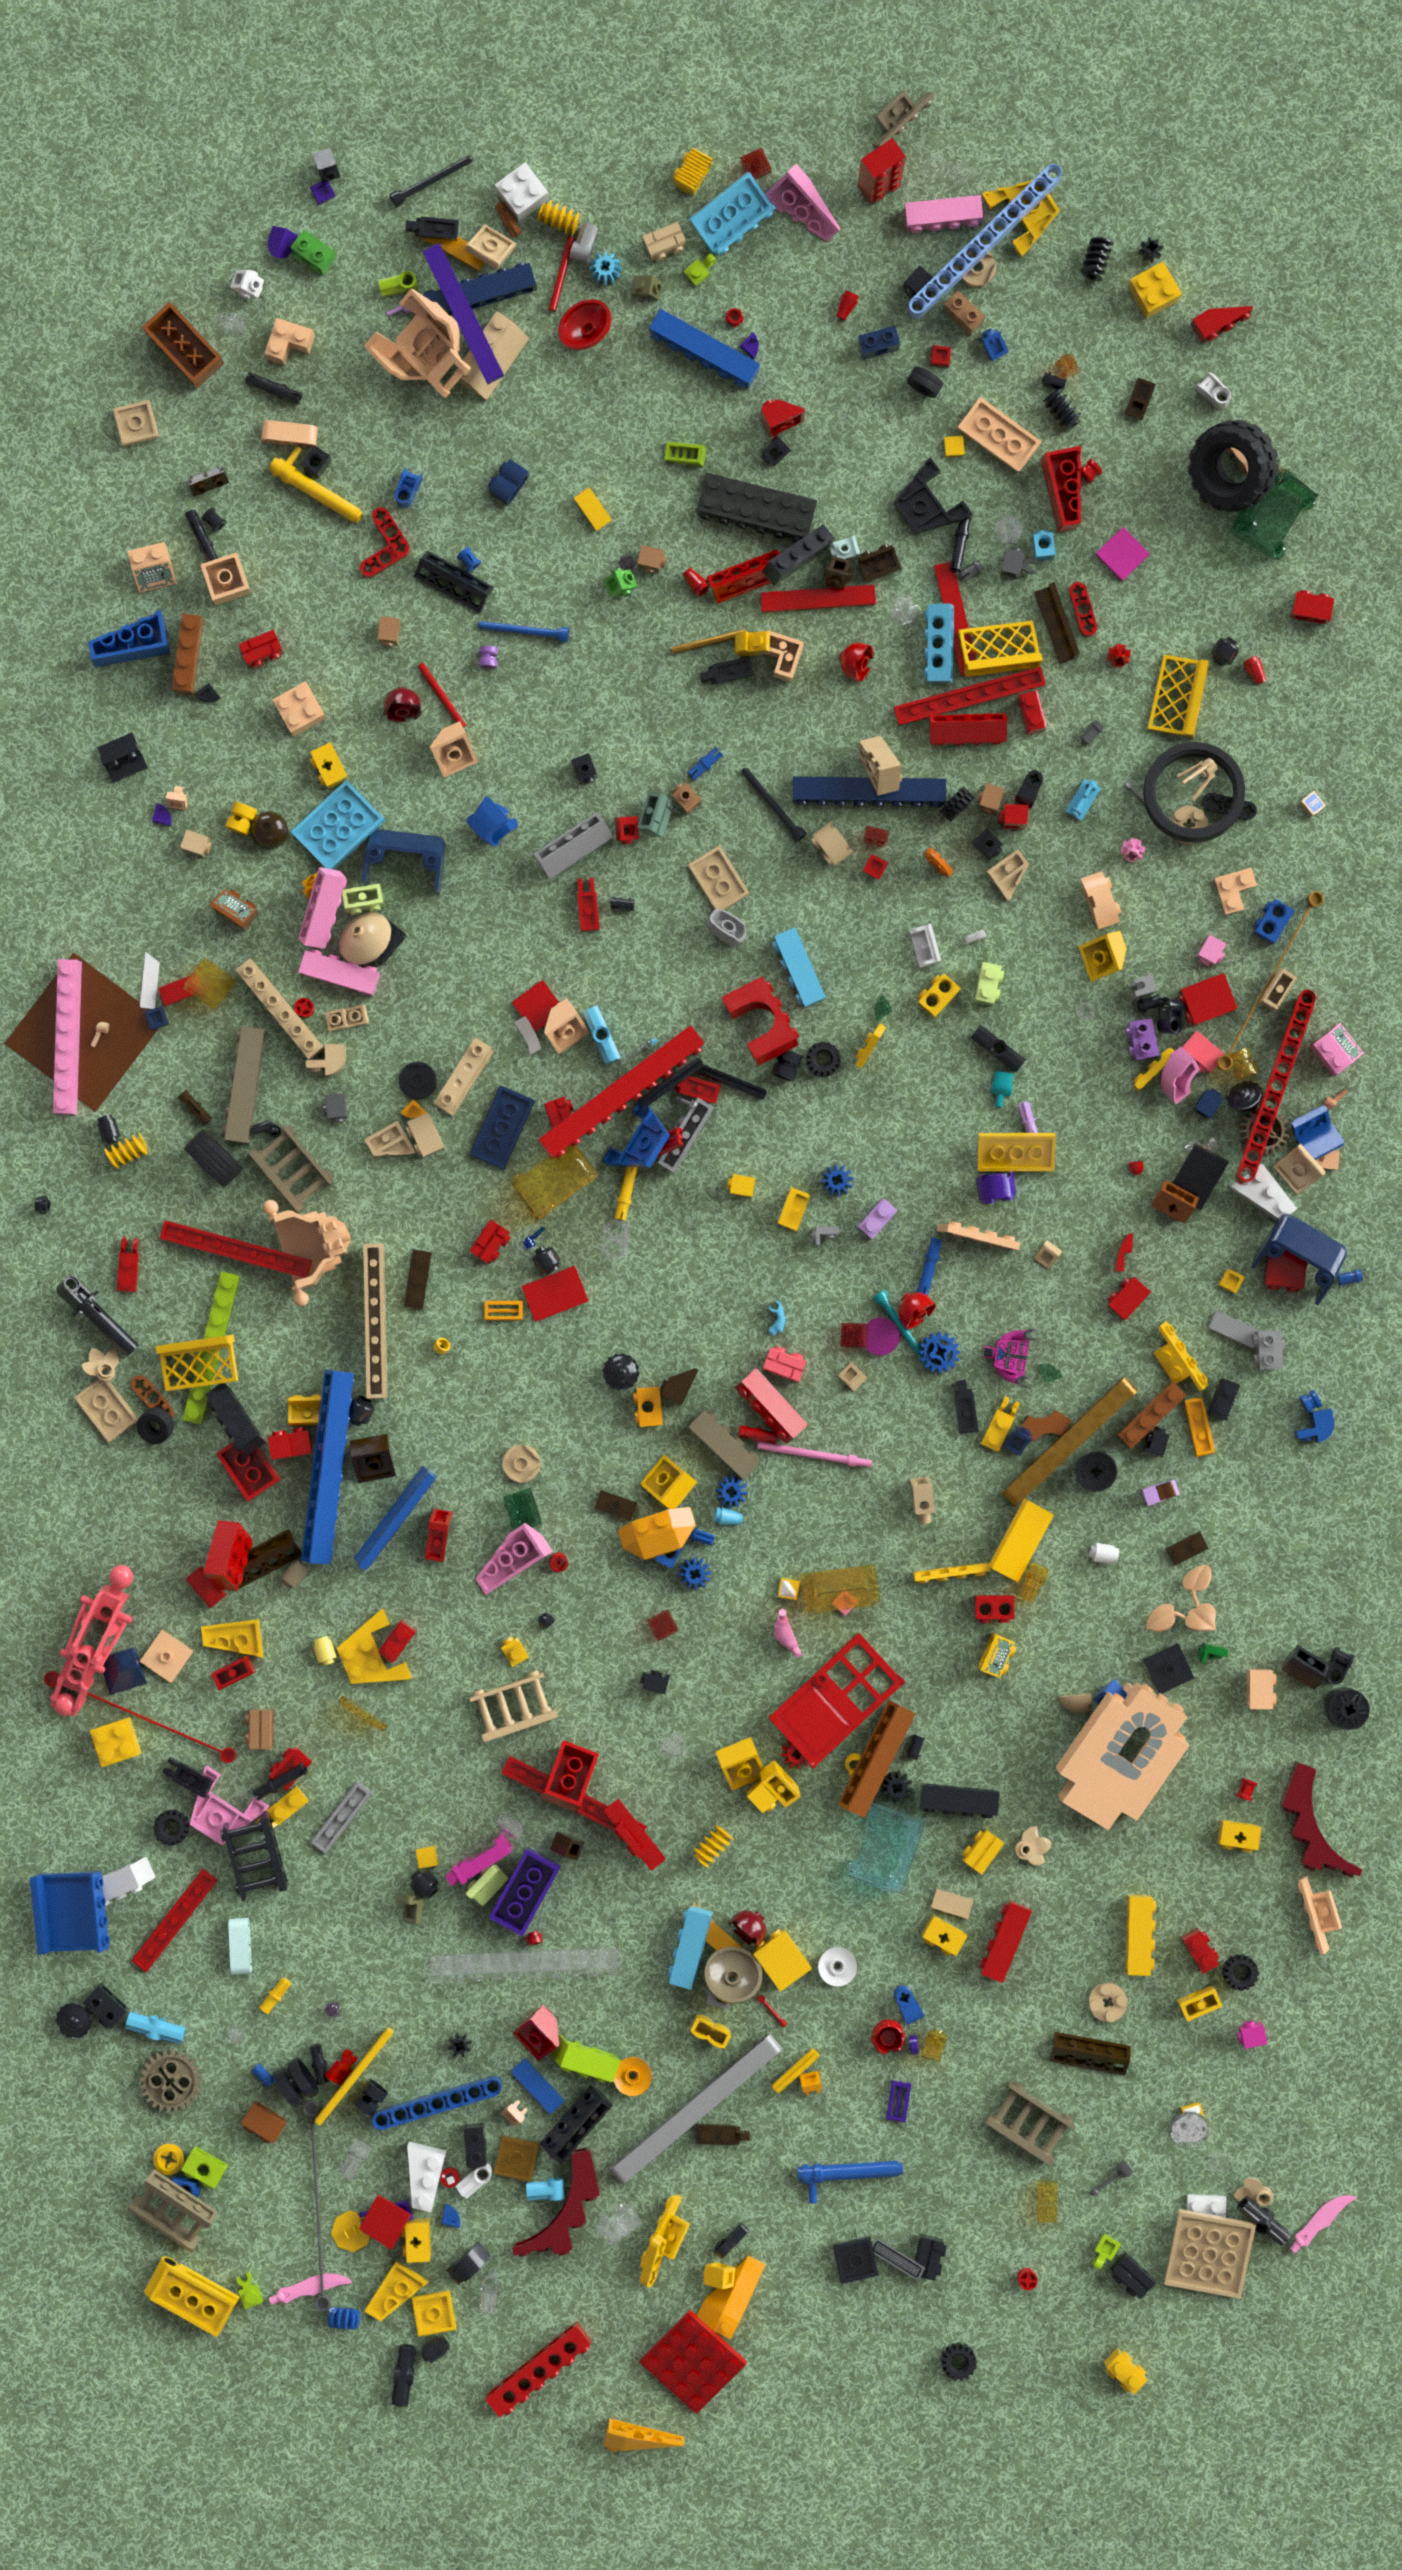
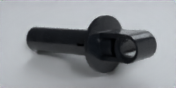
M67 1276L57 1286V1294L74 1309L71 1316L74 1317L78 1313L80 1315L83 1313L126 1357L139 1346L95 1302L96 1298L94 1297L99 1293L98 1290L91 1293L74 1276Z

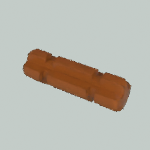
M504 201L498 202L495 205V209L500 213L499 216L506 228L510 229L509 233L512 237L519 236L521 229L518 225L516 226L517 222L510 210L507 211V205Z

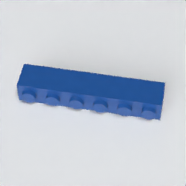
M661 308L649 327V334H651V338L655 341H664L670 349L674 351L680 350L686 358L692 361L694 359L700 361L704 368L708 370L712 368L718 371L717 374L720 377L734 380V384L740 388L745 386L749 389L760 370V363Z

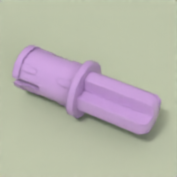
M1029 1102L1019 1103L1018 1107L1023 1121L1021 1124H1024L1026 1133H1038L1035 1124L1036 1118H1033Z

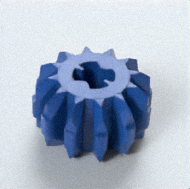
M834 1164V1171L827 1167L830 1175L822 1173L823 1177L828 1178L827 1180H821V1184L828 1183L823 1190L826 1191L831 1188L829 1193L831 1196L834 1190H837L836 1195L840 1197V1190L844 1194L848 1193L845 1186L852 1188V1185L847 1183V1181H853L854 1179L853 1177H847L851 1173L850 1170H847L845 1173L843 1172L845 1169L844 1165L838 1170V1165ZM837 1175L840 1176L842 1184L838 1183L837 1185H834L832 1177L836 1178Z
M734 1475L731 1476V1482H728V1478L725 1476V1485L720 1481L718 1482V1485L723 1488L715 1489V1492H722L721 1495L716 1497L717 1500L725 1498L721 1505H725L726 1501H729L728 1508L732 1507V1501L735 1502L736 1507H739L737 1499L745 1502V1499L740 1495L748 1494L747 1491H741L747 1485H738L742 1481L741 1478L735 1483ZM730 1486L737 1490V1494H733L734 1497H729V1493H726V1489H729Z
M693 1557V1564H690L688 1559L685 1560L688 1568L683 1565L680 1566L686 1573L681 1572L679 1576H686L681 1583L684 1584L689 1581L688 1589L691 1588L693 1583L694 1589L698 1590V1583L704 1588L705 1584L702 1581L710 1582V1579L705 1577V1575H711L712 1572L704 1571L709 1567V1564L707 1563L702 1567L701 1565L704 1561L702 1558L699 1564H696V1557ZM699 1569L700 1577L691 1578L692 1574H690V1571Z
M332 2307L327 2315V2325L332 2328L355 2330L360 2323V2311L357 2309Z

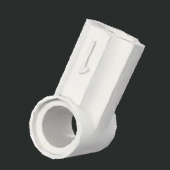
M487 2163L486 2166L476 2167L456 2185L458 2192L467 2199L483 2184L488 2183L493 2172L491 2165ZM482 2169L486 2170L488 2176L482 2177L479 2175L478 2171Z

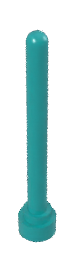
M885 1289L872 1297L876 1304L883 1306L918 1358H923L922 1355L918 1354L919 1351H922L921 1347H919L910 1331L902 1324L898 1314L889 1303V1295Z

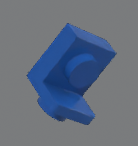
M988 329L982 333L983 336L978 338L979 342L983 343L991 361L1009 352L998 330Z

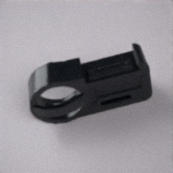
M740 2222L726 2238L718 2241L714 2252L721 2259L724 2258L749 2232L748 2228Z

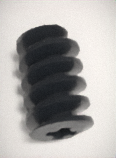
M1103 237L1090 239L1087 253L1085 254L1086 260L1083 261V267L1081 268V274L1084 277L1097 282L1103 280L1099 275L1105 274V270L1102 268H1106L1107 263L1104 261L1109 260L1110 257L1107 254L1112 251L1107 246H1113V241Z
M1060 388L1052 392L1043 402H1046V408H1051L1050 414L1056 413L1054 419L1056 421L1060 420L1059 426H1065L1063 431L1066 433L1081 422L1078 419L1081 412L1074 414L1077 407H1069L1072 400L1065 402L1068 395L1061 396L1060 394L1063 389Z

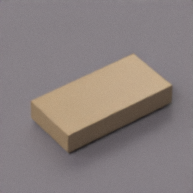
M936 1888L931 1908L968 1919L974 1900Z

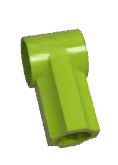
M404 271L400 275L379 280L382 297L404 292L408 293L410 289L416 291L418 281L415 275L410 271ZM406 279H413L412 284L409 286L404 285Z

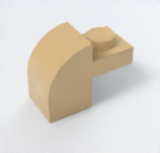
M325 1044V1060H306V1068L311 1069V1073H321L322 1069H325L327 1077L336 1075L345 1065L346 1046L344 1044Z

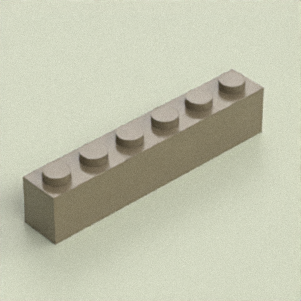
M241 1026V1030L237 1032L236 1041L239 1042V1046L234 1051L236 1066L231 1071L233 1086L229 1087L228 1098H231L230 1106H226L225 1117H228L227 1125L223 1126L222 1136H225L224 1140L250 1144L266 1038L265 1029Z

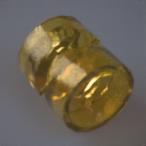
M1249 1047L1229 1055L1233 1060L1232 1067L1234 1069L1232 1072L1236 1081L1259 1072L1256 1062L1251 1060L1253 1055Z

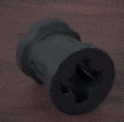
M211 507L203 514L201 519L213 528L212 531L214 533H217L226 525L227 521L215 512V508Z

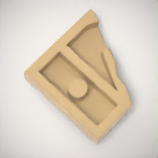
M398 1120L364 1139L374 1157L411 1155L416 1153Z

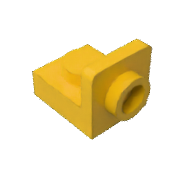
M511 1636L502 1642L501 1650L512 1667L529 1658L518 1637L513 1639Z

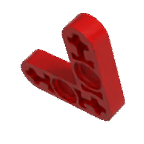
M383 507L376 508L372 513V518L388 546L361 563V573L367 578H372L405 558L410 552L407 540L388 510ZM379 512L386 514L384 518L388 524L385 526L381 519H376ZM389 528H394L397 531L396 535L392 538L386 535V531ZM399 537L402 538L398 540L401 546H406L404 548L405 552L403 553L401 551H396L398 550V546L394 541H396ZM383 554L390 556V561L386 564L380 562V557ZM376 559L380 568H377V565L372 567L373 572H364L366 569L365 565H374L375 562L373 560Z

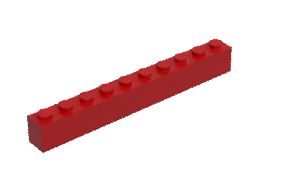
M690 1025L539 1138L537 1142L551 1160L554 1157L558 1160L567 1153L565 1151L566 1148L570 1145L572 1148L577 1146L581 1142L580 1138L585 1134L590 1136L597 1130L595 1127L598 1124H606L612 1119L610 1115L616 1111L618 1114L627 1108L626 1103L630 1100L633 1102L643 1096L641 1094L642 1091L646 1088L650 1091L657 1085L656 1081L661 1077L666 1079L673 1073L671 1070L674 1067L678 1066L680 1068L687 1063L686 1058L690 1055L694 1057L703 1051L701 1047L705 1043Z

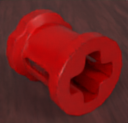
M1241 1777L1242 1783L1239 1792L1235 1796L1252 1802L1251 1796L1254 1787L1258 1783Z

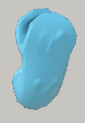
M776 1301L779 1305L777 1310H773L771 1305H769V1309L777 1315V1320L768 1329L771 1336H775L783 1331L786 1320L782 1304Z

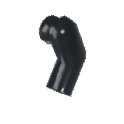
M269 1120L252 1126L255 1135L266 1132L275 1138L280 1135L281 1131L278 1125Z

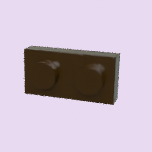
M1199 1531L1165 1549L1175 1566L1209 1548Z

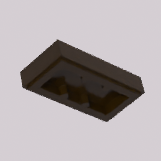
M601 1490L595 1509L631 1521L637 1502Z

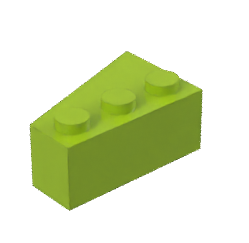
M558 2035L559 2046L552 2051L551 2057L560 2066L561 2070L569 2073L573 2070L585 2078L593 2076L595 2080L602 2083L614 2081L621 2062L616 2055L595 2047L583 2046L581 2042L576 2040L575 2043L567 2041L564 2036Z

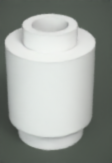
M1095 1543L1094 1546H1091L1089 1557L1092 1558L1093 1562L1111 1565L1118 1561L1119 1549L1113 1545Z

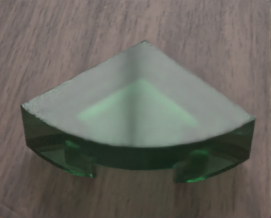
M884 995L878 999L875 1005L874 1015L877 1022L893 1012Z
M1039 1364L1044 1383L1063 1378L1061 1372L1053 1365Z

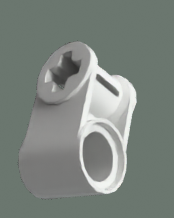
M1209 372L1200 384L1195 385L1196 390L1215 408L1224 409L1228 406L1231 392L1213 373ZM1223 395L1226 400L1219 401L1217 396Z

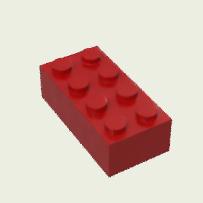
M893 138L863 157L860 161L857 186L870 204L874 201L876 203L881 201L885 197L884 194L889 191L894 192L901 186L906 156Z

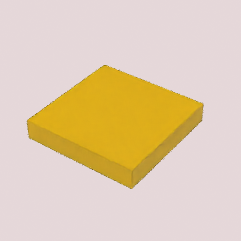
M450 2290L411 2298L418 2337L457 2329Z

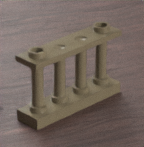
M282 1124L281 1127L285 1131L265 1149L257 1151L254 1148L248 1154L295 1210L300 1213L305 1209L302 1205L305 1203L304 1200L325 1182H328L331 1186L335 1184L332 1181L334 1176L328 1169L324 1171L295 1137L298 1133L291 1125L287 1127L285 1124ZM291 1138L297 1147L277 1164L270 1166L266 1162L267 1156L287 1139ZM303 1152L310 1161L290 1178L282 1181L278 1176L280 1170ZM315 1167L322 1176L303 1192L294 1195L290 1190L293 1188L292 1185Z
M1009 2081L1007 2085L1012 2089L997 2114L992 2116L988 2113L984 2121L987 2125L1051 2166L1055 2160L1053 2155H1051V2150L1067 2126L1073 2130L1076 2126L1072 2122L1074 2119L1066 2113L1061 2115L1024 2091L1025 2087L1017 2081L1014 2084ZM1019 2094L1028 2101L1013 2125L1010 2124L1008 2127L1003 2123V2117ZM1034 2105L1044 2110L1029 2136L1026 2135L1024 2137L1019 2134V2128ZM1050 2116H1053L1061 2122L1047 2144L1040 2148L1035 2144V2139Z
M153 2169L143 2184L147 2191L142 2198L136 2195L127 2210L192 2253L201 2239L197 2236V2233L202 2226L207 2229L209 2228L218 2211ZM154 2193L163 2199L158 2209L148 2203ZM170 2204L180 2210L174 2220L164 2214ZM186 2215L196 2221L191 2230L181 2225Z

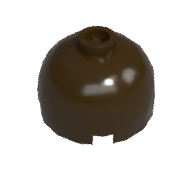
M265 811L255 816L251 822L250 833L256 845L262 849L272 850L285 843L288 838L289 829L283 816L277 812Z

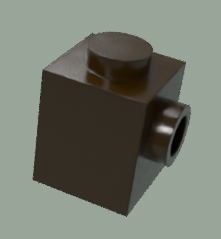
M557 1831L550 1850L563 1857L578 1860L585 1842L570 1834Z

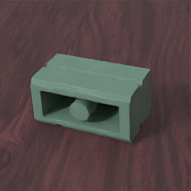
M649 792L637 828L649 836L662 838L672 813L674 801L664 794Z

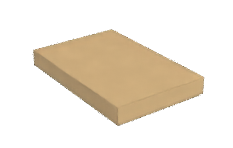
M720 845L687 865L714 910H725L750 894Z
M97 1379L74 1397L75 1401L108 1444L137 1423L139 1419L110 1381L104 1382Z

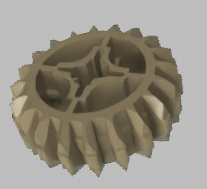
M1257 1107L1253 1109L1254 1114L1249 1111L1246 1112L1248 1117L1242 1116L1241 1118L1246 1123H1239L1238 1125L1244 1128V1130L1238 1131V1134H1244V1137L1239 1139L1240 1142L1247 1141L1249 1127H1252L1253 1119L1258 1110ZM1284 1113L1279 1116L1276 1115L1275 1122L1279 1128V1135L1277 1136L1271 1129L1268 1139L1274 1140L1275 1143L1265 1147L1264 1157L1268 1156V1150L1271 1155H1275V1149L1279 1152L1282 1150L1279 1144L1283 1146L1287 1144L1283 1138L1289 1139L1290 1136L1284 1133L1290 1131V1128L1284 1127L1285 1124L1289 1123L1288 1120H1281L1285 1116ZM1266 1121L1264 1124H1261V1125L1267 1126L1268 1123H1267V1121ZM1256 1136L1254 1141L1260 1144L1261 1139Z

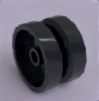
M295 2057L287 2063L288 2069L280 2067L273 2072V2077L288 2103L292 2107L297 2108L305 2102V2096L311 2099L317 2095L319 2087L303 2061Z

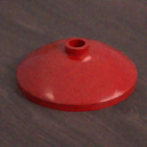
M587 299L576 303L566 311L559 323L558 334L560 340L567 348L572 350H585L597 345L607 335L611 327L612 315L610 309L605 303L596 299Z

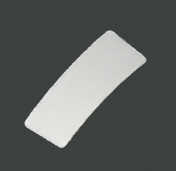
M524 1016L515 1021V1025L528 1044L529 1053L533 1054L540 1050L541 1045L528 1019Z

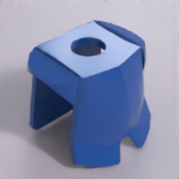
M488 796L483 799L474 814L469 815L467 818V823L481 839L494 847L499 844L500 839L518 828L516 818L509 819L506 816L509 811L503 806L494 803Z

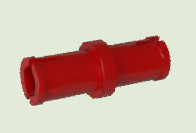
M742 1425L739 1427L738 1437L753 1439L754 1442L763 1441L772 1444L777 1442V1434L775 1432L762 1430L761 1427L752 1428Z

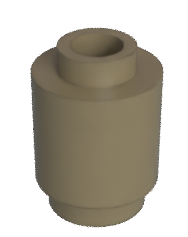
M296 1560L295 1563L292 1562L281 1576L284 1579L282 1583L289 1589L292 1587L297 1588L306 1577V1572L309 1568L299 1560Z

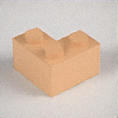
M276 318L264 353L266 359L285 366L291 348L309 354L315 338L312 329Z
M768 631L770 632V651L761 653L778 658L774 677L792 683L804 642Z

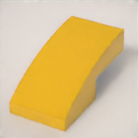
M589 487L573 498L595 531L612 521Z

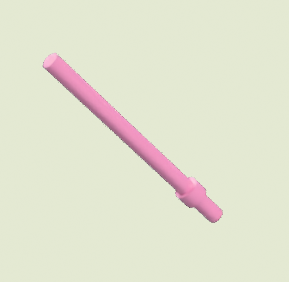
M760 1441L757 1449L845 1463L852 1467L857 1465L871 1468L872 1460L857 1458L856 1455L844 1456Z

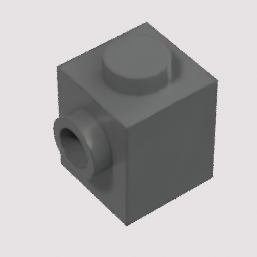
M344 1093L326 1095V1104H323L324 1116H327L333 1123L344 1122V1118H348L346 1095Z

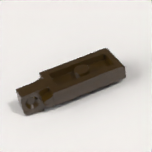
M697 2123L696 2144L740 2145V2141H750V2131H740V2126Z

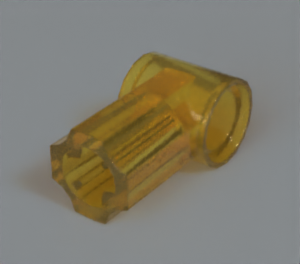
M1032 1561L1018 1596L1034 1603L1041 1585L1045 1583L1050 1569Z

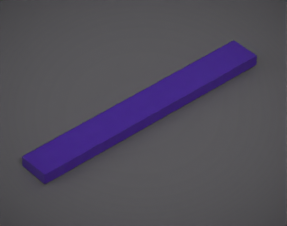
M440 243L422 251L487 385L504 377L502 369Z

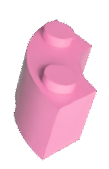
M1182 1047L1171 1053L1160 1080L1163 1093L1175 1104L1191 1093V1081L1200 1070L1195 1059Z

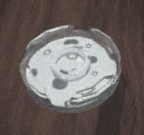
M1185 2112L1174 2118L1170 2127L1173 2141L1181 2147L1187 2146V2148H1195L1202 2145L1207 2140L1210 2130L1207 2120L1196 2112Z

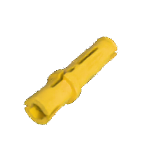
M626 1167L620 1196L616 1201L618 1205L614 1219L626 1221L628 1207L632 1203L630 1199L638 1167Z

